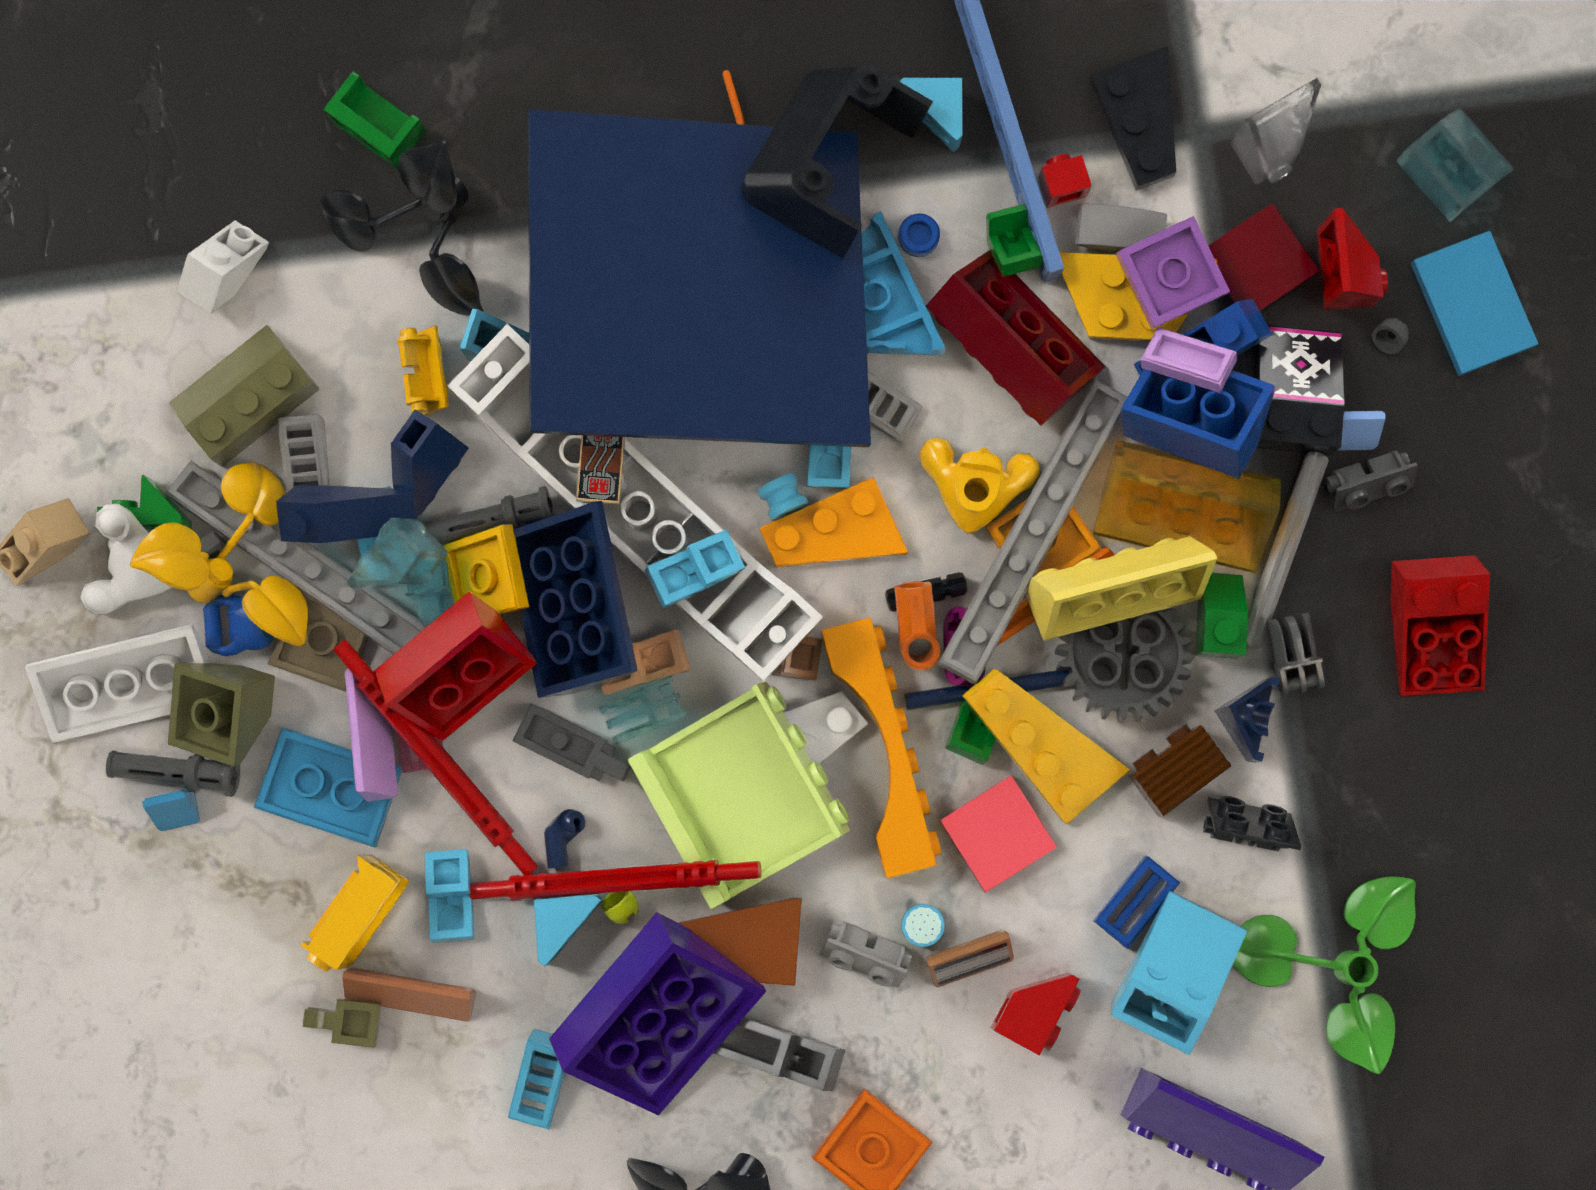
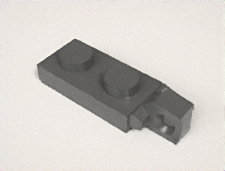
M532 703L512 740L588 779L591 777L600 781L605 772L621 781H625L631 768L630 765L612 757L616 747L607 743L606 739Z

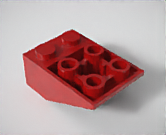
M1475 555L1392 561L1390 601L1400 696L1485 691L1490 573Z

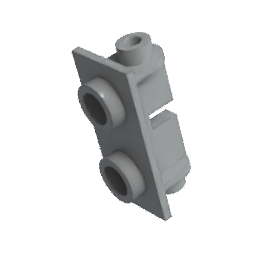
M845 921L842 922V925L833 922L827 937L828 939L820 955L828 958V961L839 969H855L867 974L868 978L878 985L886 987L893 985L899 988L908 972L907 968L913 954L906 952L905 946L878 936L874 948L870 949L865 946L871 932Z

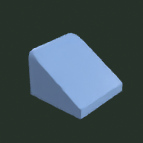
M1383 411L1344 412L1341 448L1338 450L1375 449L1381 437L1385 413Z

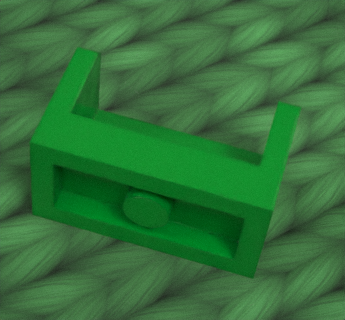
M354 71L323 109L332 123L395 169L398 167L400 155L407 149L412 148L426 131L418 117L414 114L411 117L407 116L367 87L361 76Z

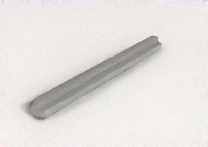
M1309 451L1301 465L1248 612L1246 646L1250 648H1260L1269 628L1268 621L1272 620L1329 462L1328 457L1321 453Z

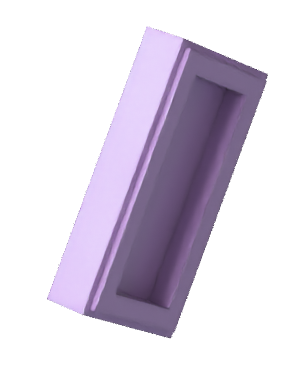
M1158 327L1141 358V368L1220 393L1237 361V352Z

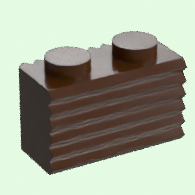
M1187 724L1181 726L1166 738L1170 744L1158 754L1151 749L1132 763L1136 770L1128 777L1158 817H1164L1231 767L1230 762L1216 746L1202 725L1195 726L1192 729Z

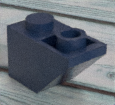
M414 410L390 443L393 489L415 490L417 514L421 516L426 507L434 500L437 492L451 472L458 467L469 447L439 424L419 411Z

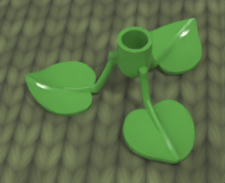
M1381 877L1367 881L1351 892L1345 903L1344 918L1349 926L1360 931L1356 937L1359 951H1344L1337 956L1335 961L1294 954L1293 951L1296 948L1297 937L1290 924L1278 916L1258 915L1241 925V927L1247 929V933L1234 960L1233 967L1247 980L1266 987L1279 986L1290 979L1292 973L1291 961L1334 969L1336 978L1345 985L1353 986V989L1349 993L1350 1003H1340L1330 1011L1325 1025L1327 1040L1332 1049L1342 1058L1373 1073L1380 1074L1387 1065L1392 1053L1395 1039V1018L1389 1003L1381 995L1368 993L1358 999V995L1364 993L1365 987L1373 984L1378 976V964L1370 955L1371 950L1367 948L1365 938H1367L1372 946L1380 949L1398 947L1409 938L1416 917V882L1413 879L1404 877Z

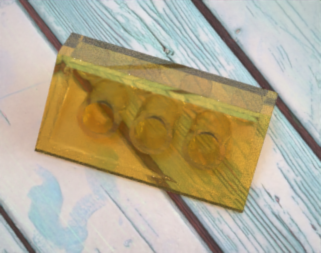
M1117 440L1106 473L1093 534L1144 547L1154 546L1157 542L1166 538L1178 540L1191 536L1215 552L1217 556L1216 564L1256 573L1280 510L1281 479L1245 470L1240 479L1162 450Z

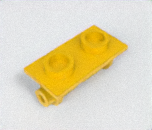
M434 325L418 333L416 328L400 330L401 337L397 339V344L399 346L401 367L414 368L415 374L407 373L403 375L406 406L411 407V413L417 410L425 416L448 408V387L445 382L438 326Z

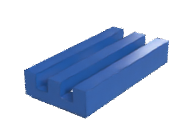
M1145 855L1094 918L1093 922L1117 940L1124 948L1128 949L1160 909L1169 890L1173 892L1180 882L1149 856ZM1149 868L1153 871L1152 875L1112 924L1106 921L1146 870ZM1160 879L1166 882L1165 886L1125 935L1119 931L1157 882Z

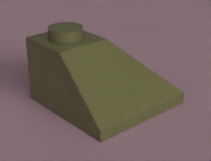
M176 663L174 666L168 745L233 767L240 765L271 717L275 676L242 665Z

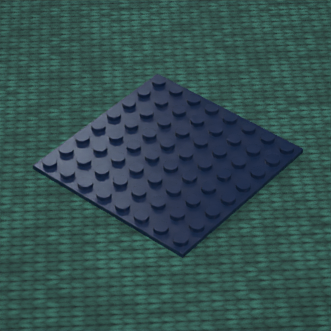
M528 110L530 433L870 447L861 228L843 259L753 207L745 200L742 194L743 180L774 127ZM828 131L811 159L825 167L833 178V190L826 204L861 223L857 133Z

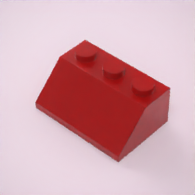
M469 591L375 670L385 704L436 738L444 741L537 663L533 655L499 613Z

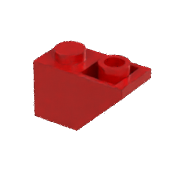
M1064 973L1011 989L990 1028L1040 1056L1043 1048L1050 1050L1056 1042L1061 1031V1027L1057 1026L1056 1023L1063 1010L1070 1012L1077 1002L1081 989L1077 988L1076 985L1080 979L1070 973Z

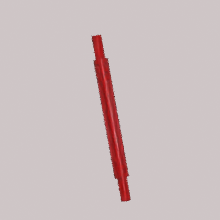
M346 639L332 649L360 683L357 686L490 843L494 847L499 845L523 875L532 873L538 865L513 837L512 833L514 830L437 739L385 704L375 670L373 671Z
M709 860L706 862H680L678 864L550 874L539 873L537 875H511L508 880L470 883L469 897L472 900L509 897L511 901H520L521 899L533 900L536 898L546 899L573 895L689 888L694 886L704 887L707 885L719 886L720 881L761 878L762 868L760 861L719 864L718 860Z

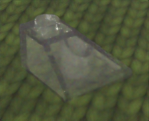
M1318 78L1245 119L1230 143L1256 185L1267 178L1271 183H1274L1293 170L1290 165L1300 153L1322 85Z

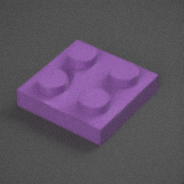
M1194 216L1116 253L1117 259L1151 329L1159 327L1230 292Z

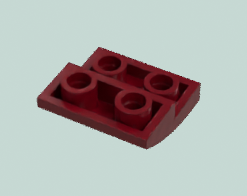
M1274 203L1251 216L1209 245L1210 251L1214 259L1217 260V265L1230 290L1228 294L1232 300L1237 302L1253 299L1260 312L1320 272Z

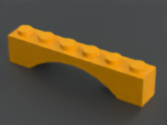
M871 617L821 630V636L831 674L846 684L865 704L878 725L886 747L889 765V794L883 819L875 835L885 878L936 866L935 856L942 855L936 831L928 832L924 815L931 813L925 790H917L913 774L920 772L914 748L906 749L902 733L909 730L903 707H894L891 692L897 691L898 688L892 666L884 668L880 651L887 650L881 625L873 627Z

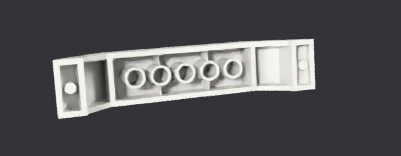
M506 324L453 379L448 388L571 508L575 509L589 504L576 501L582 435L530 433L529 344ZM625 439L620 505L603 504L611 545L648 578L645 572L647 566L686 550L688 545L724 530ZM731 537L745 566L744 570L675 603V605L756 676L765 681L823 619V616L794 589L787 586L756 561Z

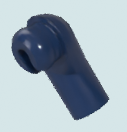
M574 809L564 810L546 827L544 839L547 869L569 866L567 844L584 829L586 823L585 817L581 812Z

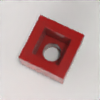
M1069 154L1054 156L1046 161V165L1042 166L1038 177L1047 208L1086 198L1092 187L1082 155L1070 158Z

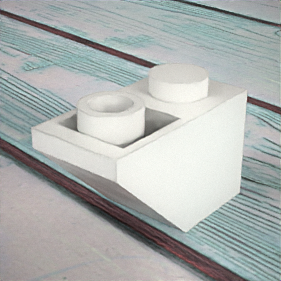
M233 221L188 253L177 292L212 314L236 295L266 251L269 242L254 233L250 228L243 226L237 221Z

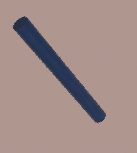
M1054 670L1009 677V679L1026 692L1061 687L1069 672ZM951 686L905 693L906 709L912 710L963 702L965 699L962 695L971 687Z

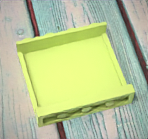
M767 682L752 686L751 690L652 748L641 751L628 759L629 764L684 862L693 863L694 861L718 860L719 864L760 861L762 868L761 878L720 881L719 886L707 885L698 887L710 909L717 907L850 831L847 822L850 821L847 810L839 799H832L825 786L829 783L825 771L817 761L812 763L804 749L807 746V741L803 732L795 723L790 724L783 712L786 709V704L782 695L776 687H769Z

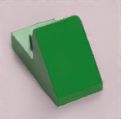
M145 475L141 476L140 507H138L137 501L112 500V504H120L130 510L146 530H153L165 523H178L192 529V521L167 497L165 492L152 479ZM97 507V512L103 507Z

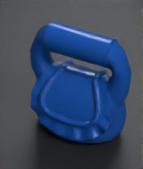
M232 594L226 598L224 595H219L203 608L205 645L212 653L231 656L245 650H261L271 644L273 636L260 629L246 615L242 606L243 596ZM220 606L229 607L227 616H229L230 633L228 636L231 643L223 646Z

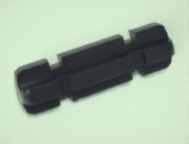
M961 572L946 575V579L942 580L941 577L920 581L931 582L933 602L945 600V596L948 595L951 598L962 596L968 591L966 578ZM894 588L886 590L885 598L888 609L894 612L897 611Z

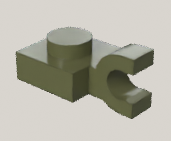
M337 999L336 1011L308 1007L304 1011L302 1027L333 1030L331 1043L375 1048L382 1003Z

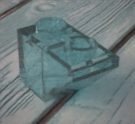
M390 518L379 530L378 537L368 552L357 562L356 569L348 579L347 584L351 588L367 589L426 585L448 552L418 519Z

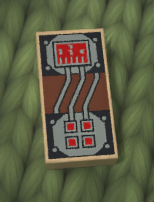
M581 436L577 502L592 503L602 501L603 504L620 505L625 437Z

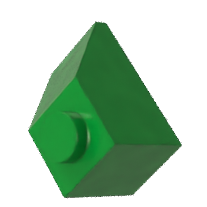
M1212 573L1202 599L1198 600L1195 656L1238 659L1246 655L1248 608L1243 575Z

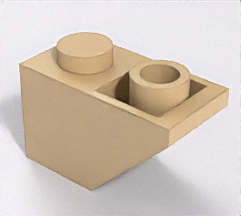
M67 498L26 512L0 543V567L4 572L8 573L15 586L23 584L72 554L90 534L70 499Z

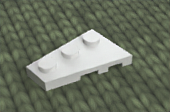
M842 691L784 712L790 724L795 723L803 732L807 741V746L804 749L812 763L817 761L819 764L869 724Z

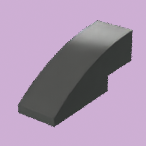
M744 1017L713 1054L777 1077L791 1079L821 1091H833L846 1050L786 1029Z

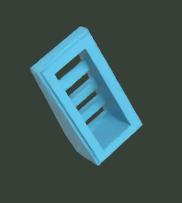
M534 1029L527 1039L508 1118L549 1130L565 1072L562 1071L549 1040L553 1033ZM532 1065L554 1070V1075L533 1070ZM531 1082L548 1087L550 1091L548 1093L527 1087V1083ZM526 1098L546 1104L545 1110L524 1105L522 1100Z

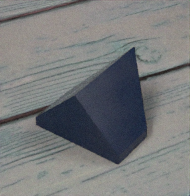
M1266 678L1214 710L1239 751L1248 762L1257 763L1263 761L1264 753L1258 752L1262 735L1268 736L1269 718L1275 703L1269 702L1271 690L1279 687L1280 678Z

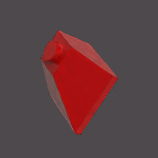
M1335 208L1316 230L1324 310L1374 307L1383 298V294L1387 293V272L1385 269H1380L1378 254L1343 208Z

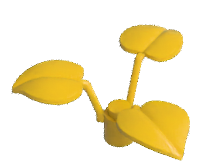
M255 462L237 464L224 474L221 482V492L227 504L236 512L246 514V517L215 558L208 559L209 555L206 552H201L200 538L192 529L178 523H165L153 529L140 542L133 554L130 567L144 571L168 586L187 591L195 601L203 604L213 601L221 593L224 597L228 598L235 592L250 590L242 598V606L248 618L273 637L288 644L301 647L306 641L308 607L303 594L293 583L278 576H267L261 581L260 585L254 581L231 585L233 569L225 560L252 524L254 518L266 526H274L279 522L276 501L286 494L278 477L265 466Z

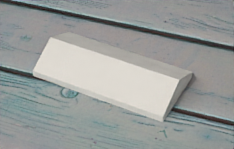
M193 624L26 664L25 669L51 741L55 743L170 715L175 664L180 662L210 664L208 654Z

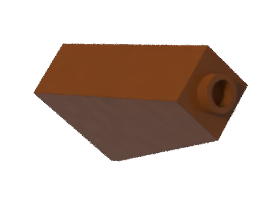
M789 898L677 922L689 928L759 983L795 986L802 898Z

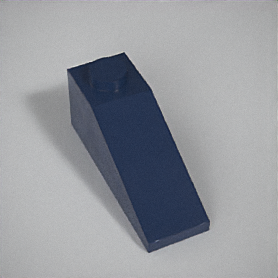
M297 484L276 501L281 541L328 543L413 533L419 530L415 490Z

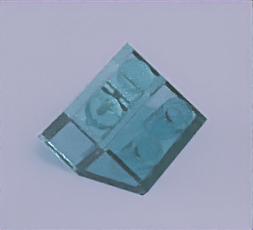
M1460 107L1436 123L1412 143L1396 160L1450 223L1514 170L1510 163Z

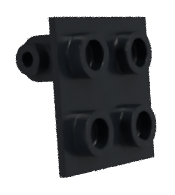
M1222 796L1220 799L1208 797L1207 802L1211 817L1206 816L1203 832L1209 833L1212 839L1232 842L1233 837H1235L1237 844H1241L1243 839L1248 840V846L1253 847L1256 842L1259 848L1277 852L1280 848L1301 850L1300 840L1292 815L1287 813L1284 808L1271 804H1265L1262 808L1246 805L1241 799L1231 796Z

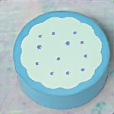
M916 904L910 907L903 915L901 922L905 938L913 945L919 947H928L939 941L945 926L941 913L935 907L928 904Z

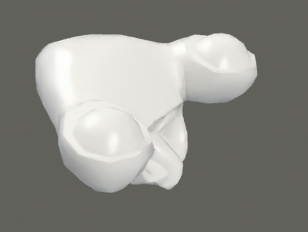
M107 504L96 513L95 526L104 537L109 538L108 548L110 555L108 571L113 577L111 580H97L84 585L80 598L85 608L95 614H109L128 602L146 599L173 588L144 571L130 567V562L136 548L149 534L134 514L120 504Z

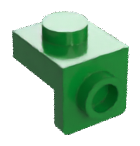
M1024 204L986 215L987 245L1002 277L1042 267V254L1029 229L1028 210Z
M966 700L959 706L945 749L983 765L989 759L996 738Z

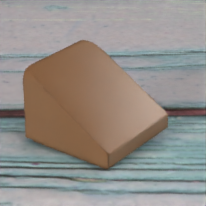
M806 636L771 675L817 681L822 639Z

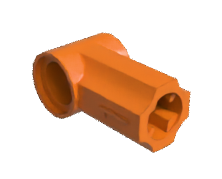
M920 581L904 582L894 586L899 630L898 648L903 659L910 667L916 670H926L935 665L940 657V646L936 635L931 582ZM921 638L929 641V647L923 654L912 655L908 653L909 646L914 640Z

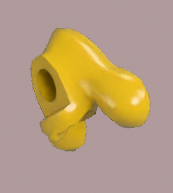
M934 437L925 441L919 452L921 466L938 486L942 501L950 517L967 534L979 531L987 526L1016 496L1034 487L1041 475L1039 461L1030 453H1016L1007 461L1005 472H1003L1002 460L998 456L991 454L989 449L986 448L962 454L958 463H954L955 451L949 440Z

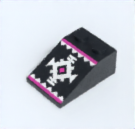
M1268 325L1273 335L1256 345L1253 378L1275 385V392L1257 448L1300 453L1315 451L1323 455H1331L1341 448L1344 417L1342 334L1336 331Z

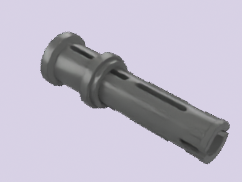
M546 486L539 487L536 493L516 498L512 495H507L504 499H501V504L464 512L432 522L427 521L425 522V531L428 542L433 548L437 545L450 543L500 525L512 524L513 529L554 516L555 514L549 491ZM534 506L538 507V509L522 512V509ZM503 514L504 518L494 519V516ZM478 520L485 521L484 523L472 525L457 530L452 529V527L471 523Z
M112 750L106 761V775L109 778L116 777L184 785L185 789L194 793L199 792L200 789L223 791L225 796L232 797L237 792L240 781V765L233 767L219 761L206 760L204 756L198 754L190 756L186 760L122 753Z

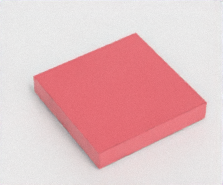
M1012 775L939 820L985 893L1057 848Z

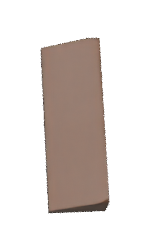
M350 968L343 971L344 995L348 1000L382 1003L381 1007L460 1021H470L472 1018L476 991L472 988L358 968Z

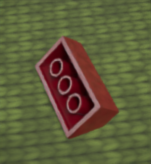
M990 250L954 273L926 305V308L935 316L936 321L950 331L963 345L965 351L971 357L977 359L992 375L993 380L1000 387L1004 388L1021 405L1025 414L1033 418L1040 426L1058 413L1106 367L1016 274L1002 277Z

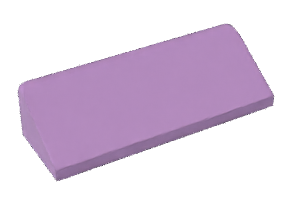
M346 669L345 681L356 792L367 802L395 798L398 795L392 727L357 686L360 683L349 669Z

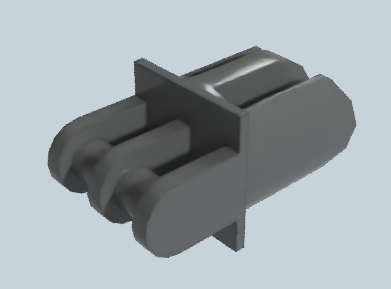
M1309 612L1298 615L1299 627L1292 615L1282 618V630L1276 619L1268 621L1275 661H1272L1271 664L1275 668L1276 678H1280L1278 688L1282 697L1289 696V691L1299 690L1300 693L1307 692V687L1316 686L1318 689L1325 687L1321 665L1323 658L1317 656ZM1311 664L1313 674L1305 675L1303 666ZM1293 669L1295 678L1287 679L1285 670Z

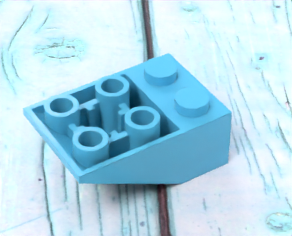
M1169 890L1111 1001V1016L1190 1055L1212 1013L1245 938L1247 929Z

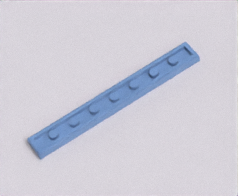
M954 0L1018 205L1024 204L1028 210L1029 229L1042 254V267L1038 268L1042 281L1044 280V283L1056 280L1064 270V266L980 0Z

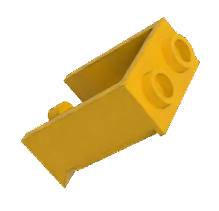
M357 855L359 870L352 872L308 936L312 940L304 941L300 945L310 952L306 958L326 972L330 968L340 970L351 967L410 883L408 879L373 855Z

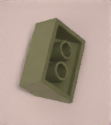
M266 325L169 403L183 426L207 456L223 467L278 423V418L286 417L320 390V388L271 328Z

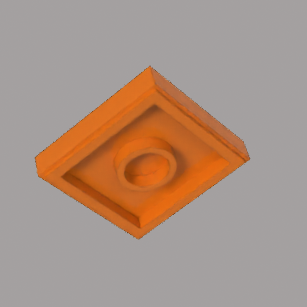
M864 1088L813 1154L812 1159L852 1190H897L933 1142Z

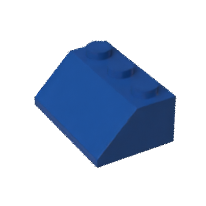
M1144 369L1121 408L1124 437L1240 479L1258 446L1275 392V385L1232 370L1223 389L1218 393Z

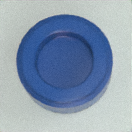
M918 213L908 216L899 228V244L903 251L910 256L925 257L931 254L939 243V226L932 217L926 214Z

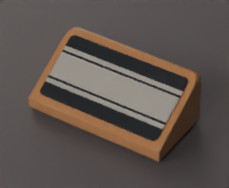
M999 930L928 955L925 962L933 985L941 987L1011 962L1014 959V954L1008 932Z

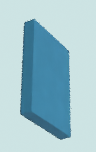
M1490 231L1414 259L1410 263L1458 376L1538 345V341Z
M282 727L254 808L371 847H377L393 798L367 802L356 792L351 749ZM395 764L398 786L404 767Z

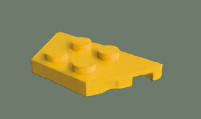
M1059 252L1064 266L1062 276L1089 339L1151 341L1158 327L1151 329L1116 255ZM1189 312L1159 326V328L1178 333Z

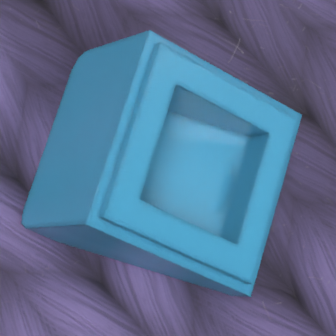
M180 790L145 798V801H142L143 808L160 831L184 827L200 821L195 793L189 790Z

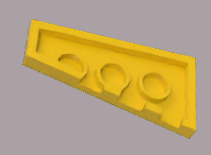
M995 668L962 695L1036 790L1066 825L1130 771L1128 767Z

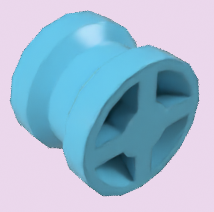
M794 473L781 476L757 490L760 499L767 501L770 507L768 515L772 522L801 510L809 504L806 496L800 494L796 487L798 480Z

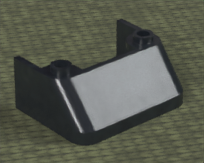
M870 66L816 69L809 72L802 80L749 168L742 183V194L750 205L843 259L863 224L826 204L833 190V178L825 167L811 160L846 100L851 101L912 138L933 103L929 98L881 70Z

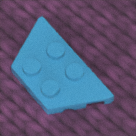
M880 211L870 219L871 224L862 232L867 353L945 354V346Z

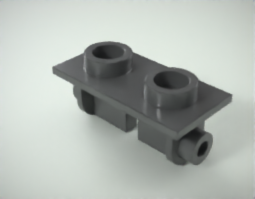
M1395 450L1369 459L1367 465L1371 471L1370 474H1365L1360 462L1332 471V476L1326 477L1325 482L1330 493L1336 492L1335 513L1348 508L1350 510L1360 509L1370 501L1385 496L1396 497L1404 494L1414 487L1417 463L1411 464L1406 452L1399 453Z

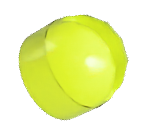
M631 891L609 893L601 904V910L612 922L617 924H628L629 920L627 918L631 914L635 917L638 914L639 905Z

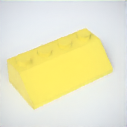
M1191 536L1178 540L1166 538L1151 547L1139 550L1127 548L1112 557L1100 560L1088 558L1080 561L1073 567L1062 570L1055 568L1043 570L1035 577H1031L1026 598L1043 641L1201 600L1216 564L1217 556L1213 550Z

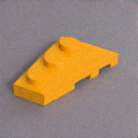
M874 477L759 528L776 568L849 559H869L870 557L908 555L905 544Z

